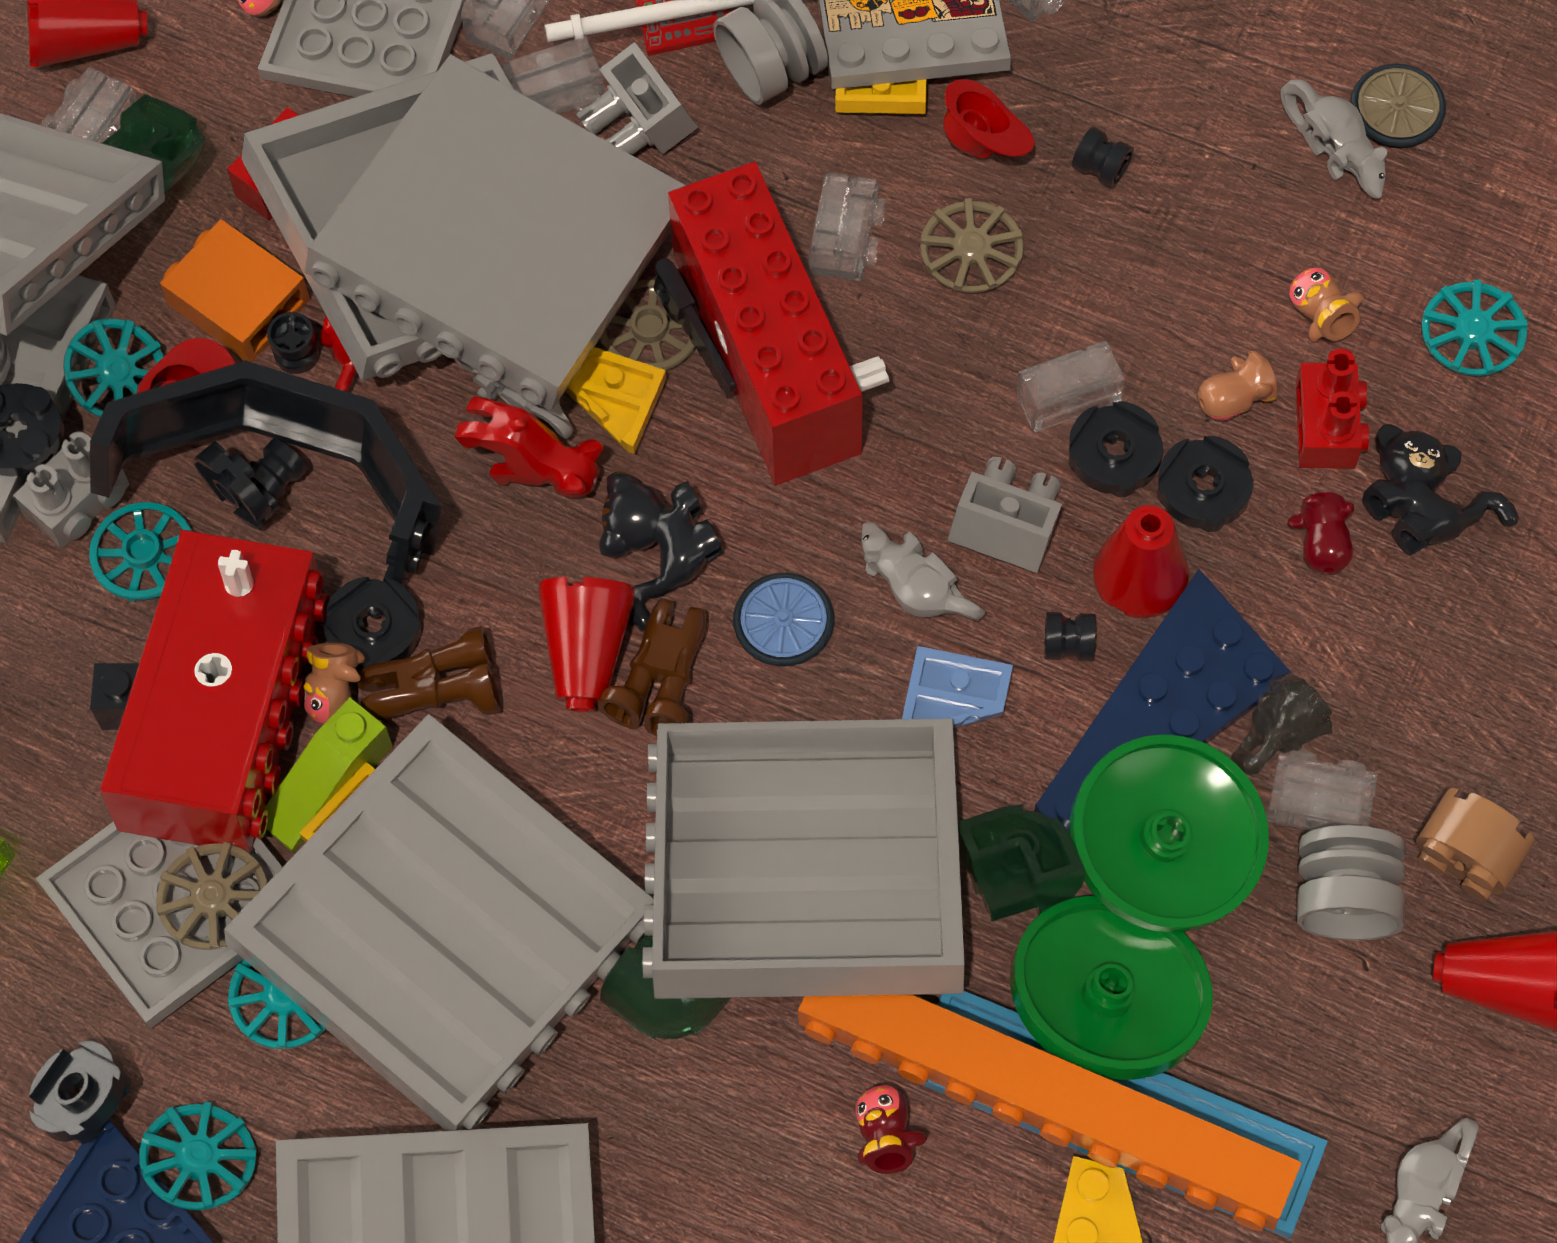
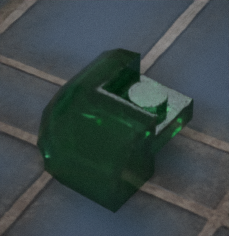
M144 94L121 113L120 129L103 141L102 144L162 161L164 193H166L194 169L204 148L205 139L196 126L197 118L184 110Z
M1021 804L1002 807L958 821V838L964 862L975 893L980 894L991 922L1036 908L1038 915H1040L1053 905L1072 899L1082 887L1085 876L1084 866L1068 831L1057 817L1052 820L1042 813L1025 811L1022 809Z
M644 936L634 948L629 946L618 959L602 986L600 1001L637 1031L654 1040L656 1038L678 1039L691 1034L697 1035L714 1020L732 997L655 999L653 978H643V947H653V936Z

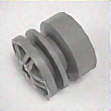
M755 0L753 2L754 14L748 8L739 7L717 19L713 24L717 47L728 71L744 95L755 104L761 105L783 93L788 88L787 76L792 81L801 83L807 79L809 73L815 75L828 66V55L824 40L816 22L802 0Z
M1357 825L1327 826L1311 830L1302 835L1299 842V855L1302 859L1299 864L1298 873L1305 881H1308L1302 884L1298 890L1297 924L1302 930L1316 936L1350 941L1376 940L1391 937L1402 931L1405 925V893L1396 884L1402 882L1405 876V866L1402 862L1406 856V843L1400 836L1387 830Z

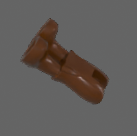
M661 598L656 603L649 615L640 648L629 664L631 672L624 686L607 687L602 692L598 702L600 712L621 726L637 729L644 714L652 682L660 683L657 696L647 708L644 716L645 730L654 736H657L659 723H688L689 716L685 708L681 706V697L684 687L690 683L691 664L706 628V611L693 606L688 610L681 629L670 626L674 612V601Z
M479 626L469 629L459 640L432 651L427 648L412 657L375 663L357 671L361 677L357 685L363 691L375 692L396 688L366 696L361 700V707L377 720L394 718L423 708H441V703L454 700H469L482 714L499 713L501 710L496 682L491 671L493 669V659L484 627ZM469 668L464 672L441 678L439 673L451 669Z

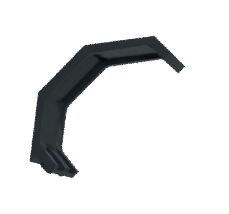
M245 360L108 402L90 440V492L109 498L121 469L128 462L236 430H247L270 438H277L289 444L350 462L362 471L395 521L389 535V540H392L386 557L388 568L383 581L386 582L385 578L403 585L407 572L416 574L423 553L434 556L441 505L374 400Z

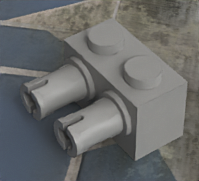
M635 42L599 69L609 82L607 86L608 91L588 107L586 106L576 113L587 130L595 135L624 113L627 115L631 113L632 116L629 117L631 122L612 137L605 140L630 155H633L647 144L650 147L655 145L661 154H664L698 128Z
M82 431L72 433L69 436L70 442L65 439L61 446L62 449L45 465L42 464L34 468L36 474L34 475L30 472L26 479L27 482L13 494L22 514L61 549L71 540H76L83 536L89 529L91 521L105 508L112 507L119 502L125 493V489L130 485L123 469H121L109 498L90 492L91 438Z
M992 457L988 460L983 475L971 472L958 503L948 541L1038 573L1062 506L1061 503L1055 501L1061 489V484L1056 477L1051 475L1048 485L1044 486L1046 473H1036L1030 481L1028 491L1011 486L1010 483L1016 474L1015 465L1006 459L1003 469L999 470L1002 458Z

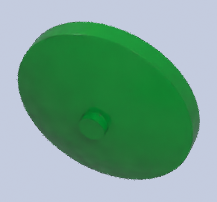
M1144 736L1128 741L1110 751L1092 768L1082 782L1075 796L1070 815L1069 833L1073 857L1090 891L1117 916L1132 924L1154 931L1187 932L1201 929L1220 921L1235 910L1250 895L1262 875L1267 860L1269 848L1267 817L1261 798L1248 776L1235 762L1219 750L1206 743L1184 736Z
M1096 896L1072 898L1043 911L1029 924L1023 933L1011 963L1010 989L1016 1011L1029 1033L1050 1054L1107 1079L1135 1080L1148 1078L1170 1070L1192 1052L1210 1018L1213 1000L1210 975L1201 954L1184 932L1154 931L1132 924L1110 911Z

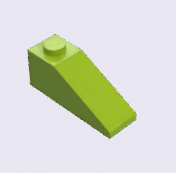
M349 697L315 733L277 789V792L266 805L265 810L268 811L266 831L294 853L304 842L299 832L366 762L374 768L393 748L386 726Z

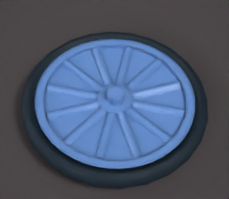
M789 572L774 573L754 581L742 592L733 613V627L738 641L753 658L765 664L778 667L794 666L805 663L815 657L826 646L834 627V610L824 590L813 580Z

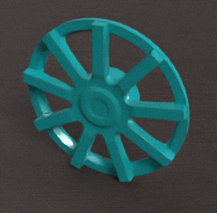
M1474 279L1473 282H1462L1451 286L1446 285L1441 288L1440 292L1428 303L1422 318V335L1430 353L1445 367L1464 375L1485 376L1506 369L1519 357L1527 339L1528 322L1522 310L1514 301L1513 295L1509 291L1505 293L1497 287L1481 283V280ZM1472 292L1471 309H1466L1455 294ZM1481 293L1498 299L1488 310L1482 311L1480 309ZM1443 300H1446L1458 313V317L1435 312L1434 310ZM1505 306L1515 318V320H1492V317ZM1430 322L1451 325L1454 327V330L1431 338ZM1497 330H1518L1516 346L1494 332ZM1456 340L1461 347L1454 362H1451L1437 348L1445 343ZM1489 342L1493 343L1507 352L1509 356L1499 364L1493 365L1487 344ZM1468 350L1479 351L1483 368L1473 369L1461 366Z
M120 319L95 320L80 329L67 346L63 362L66 384L75 400L84 409L95 416L101 417L103 410L93 405L106 389L114 391V400L123 398V388H128L133 394H137L138 385L133 379L136 377L143 378L150 370L137 368L135 363L152 353L157 364L164 357L160 350L161 345L145 330L135 325L133 321ZM104 328L122 330L116 350L112 348ZM94 331L103 349V354L101 355L79 342L86 335ZM132 333L146 347L133 355H128L126 350ZM77 352L96 363L95 367L72 372L73 353ZM95 377L99 385L86 400L80 394L74 381Z
M154 502L133 503L117 509L101 522L90 543L89 561L95 578L107 591L120 598L127 599L128 602L160 597L165 581L157 569V564L162 563L170 566L173 557L165 555L163 551L176 547L179 535L163 541L159 540V537L172 518L181 526L182 530L192 531L189 523L176 510ZM144 509L163 513L152 532L144 529L142 510ZM133 511L136 530L126 534L113 521ZM106 529L122 541L121 548H98L100 538ZM123 558V562L112 571L103 574L99 567L98 559ZM131 568L133 569L129 590L112 583ZM147 570L155 580L157 587L139 590L143 572Z
M243 959L241 963L236 965L229 986L228 1006L237 1027L250 1040L268 1048L290 1049L311 1042L326 1030L321 1024L317 1025L306 1011L266 977L249 969L251 965ZM243 977L263 987L262 992L238 996ZM260 1002L265 1003L266 1006L247 1025L240 1013L239 1007ZM273 1013L279 1015L278 1040L268 1039L257 1034L258 1029ZM296 1014L310 1030V1033L288 1040V1016Z
M210 1102L183 1105L176 1108L172 1106L166 1109L165 1113L159 1116L149 1126L147 1131L144 1132L139 1150L141 1173L150 1189L167 1203L189 1210L212 1209L233 1200L248 1185L256 1162V1149L252 1137L245 1127V1122L240 1117L236 1118L229 1112L212 1106ZM201 1115L196 1135L190 1134L180 1117ZM210 1117L221 1120L228 1125L212 1138H208L206 1135ZM170 1122L181 1137V1142H175L156 1134ZM237 1133L245 1149H219L218 1147L230 1136ZM155 1146L174 1152L175 1157L149 1165V1147ZM245 1160L246 1166L241 1179L220 1165L219 1161ZM177 1167L180 1175L167 1193L158 1185L153 1176ZM214 1173L229 1184L232 1190L212 1200L208 1177ZM188 1179L198 1181L202 1202H192L177 1198Z

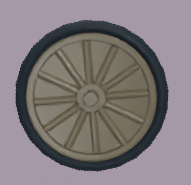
M1386 64L1371 69L1360 78L1351 94V103L1357 107L1362 116L1366 135L1376 142L1388 146L1408 147L1425 142L1442 126L1446 115V101L1439 84L1426 72L1407 64Z

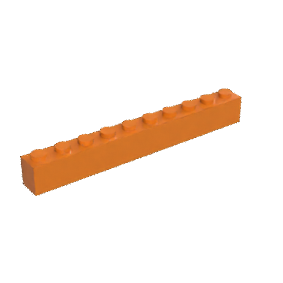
M914 995L804 996L798 1009L799 1025L805 1027L804 1033L819 1042L831 1044L835 1040L852 1047L850 1052L865 1062L878 1064L881 1060L898 1067L897 1073L913 1083L925 1085L927 1080L945 1087L944 1093L959 1103L972 1105L974 1101L993 1108V1116L1005 1123L1020 1126L1021 1122L1034 1126L1041 1130L1039 1133L1041 1137L1053 1144L1068 1147L1069 1143L1082 1147L1088 1150V1157L1099 1164L1111 1168H1116L1117 1164L1137 1171L1136 1177L1140 1181L1159 1189H1164L1166 1184L1185 1192L1184 1198L1187 1201L1203 1209L1213 1210L1215 1206L1233 1213V1219L1237 1223L1251 1230L1263 1231V1228L1266 1227L1274 1231L1302 1162Z

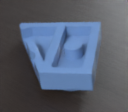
M917 646L902 719H953V728L1003 716L1013 665Z

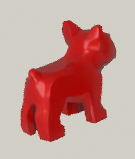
M479 396L473 397L465 409L468 413L481 415L482 417H493V419L489 423L478 421L459 423L454 437L467 449L481 446L503 455L506 463H493L489 472L492 479L499 485L506 486L510 482L539 486L549 483L554 486L557 494L566 498L583 497L590 494L596 488V481L600 473V467L596 460L603 451L602 443L591 439L582 441L575 447L565 446L553 431L534 415L522 408Z

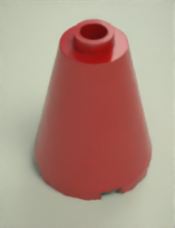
M27 0L30 67H44L138 46L139 37H147V10H138V2L136 0Z
M1153 505L1136 508L1100 547L1093 566L1094 585L1102 601L1111 607L1112 605L1124 611V615L1132 618H1154L1170 611L1187 587L1189 580L1188 562L1173 519L1164 509Z
M567 577L549 578L539 582L538 594L556 699L566 702V710L594 712L595 704H598L602 692L610 686L635 600V588L630 589L631 585L628 583L595 577H583V582L570 583L568 586Z
M1557 931L1447 943L1445 953L1436 952L1433 981L1442 983V992L1444 994L1557 1032Z

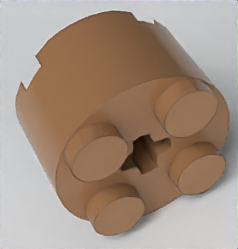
M1450 788L1416 839V844L1421 850L1417 860L1432 873L1442 876L1447 871L1463 881L1461 888L1467 894L1486 902L1491 894L1501 895L1505 892L1533 847L1535 838L1529 831L1524 839L1516 831L1520 821L1494 802L1472 792L1464 800L1455 797L1459 789Z

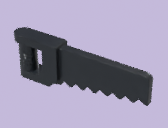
M667 258L660 259L655 267L657 274L653 285L655 293L669 317L675 323L679 322L682 324L685 333L689 335L692 344L696 346L699 355L703 357L706 366L710 368L713 377L717 379L727 399L731 398L737 389L736 384L694 310L696 302L673 262Z

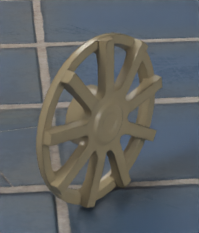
M965 198L963 202L951 204L934 212V215L927 222L922 232L920 252L926 269L938 282L956 291L978 293L1002 285L1016 272L1023 255V235L1016 222L1000 205L996 207L985 202L972 201V198ZM965 211L966 228H960L948 216ZM973 211L990 214V217L980 228L974 226ZM998 220L1002 221L1010 231L992 236L987 235ZM941 223L954 234V238L931 236L935 227ZM1013 241L1015 243L1014 258L991 247L995 244ZM928 246L951 247L952 251L931 262ZM988 257L1009 267L996 280H994L986 264ZM956 260L961 266L956 281L952 282L938 271ZM978 267L986 284L964 285L968 269Z
M640 280L636 282L632 290L649 287L648 305L639 307L632 297L628 295L624 303L633 313L631 319L614 316L609 324L630 328V331L616 338L608 339L605 329L599 338L601 346L605 351L621 355L615 348L636 340L637 344L629 358L638 361L644 348L649 345L653 350L656 363L645 364L664 369L667 373L668 369L679 365L685 359L691 357L696 346L692 344L690 339L685 344L669 334V331L684 330L682 324L669 321V315L666 310L656 306L657 294L653 288L655 280ZM695 303L694 310L701 321L700 312ZM665 342L680 352L664 360L659 343Z
M231 843L206 844L196 848L192 846L187 848V852L178 857L168 867L166 872H162L156 898L157 914L167 932L178 942L201 950L224 948L228 945L225 939H219L218 919L227 915L233 920L239 914L233 909L235 900L251 901L260 892L233 890V886L248 875L255 873L261 890L268 883L262 867L252 855L241 848L232 846ZM219 854L213 874L207 875L199 857ZM229 856H234L246 863L245 866L229 877H223ZM192 862L199 880L194 883L178 877L176 874L186 864ZM170 884L191 893L188 897L169 903L166 902ZM187 907H193V912L178 930L171 922L169 914ZM202 916L208 918L210 942L198 941L188 937Z

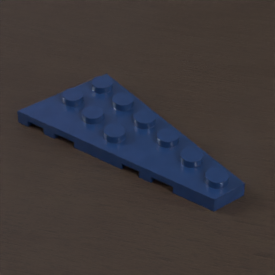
M1200 569L1195 573L1035 805L1034 812L1064 848L1071 845L1069 827L1075 796L1088 773L1110 751L1133 739L1151 735L1184 736L1207 744L1291 681L1292 672Z
M108 1120L102 1126L100 1134L95 1140L90 1143L81 1144L17 1243L213 1242L185 1209L167 1203L150 1189L141 1173L139 1154L114 1124ZM155 1174L153 1176L155 1181L168 1193L169 1189Z

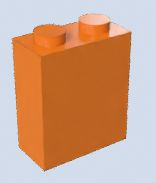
M222 219L211 229L205 230L198 236L194 247L180 262L173 263L166 270L163 280L160 282L167 304L243 360L253 362L270 344L267 331L271 321L278 315L286 312L299 313L311 300L304 277Z

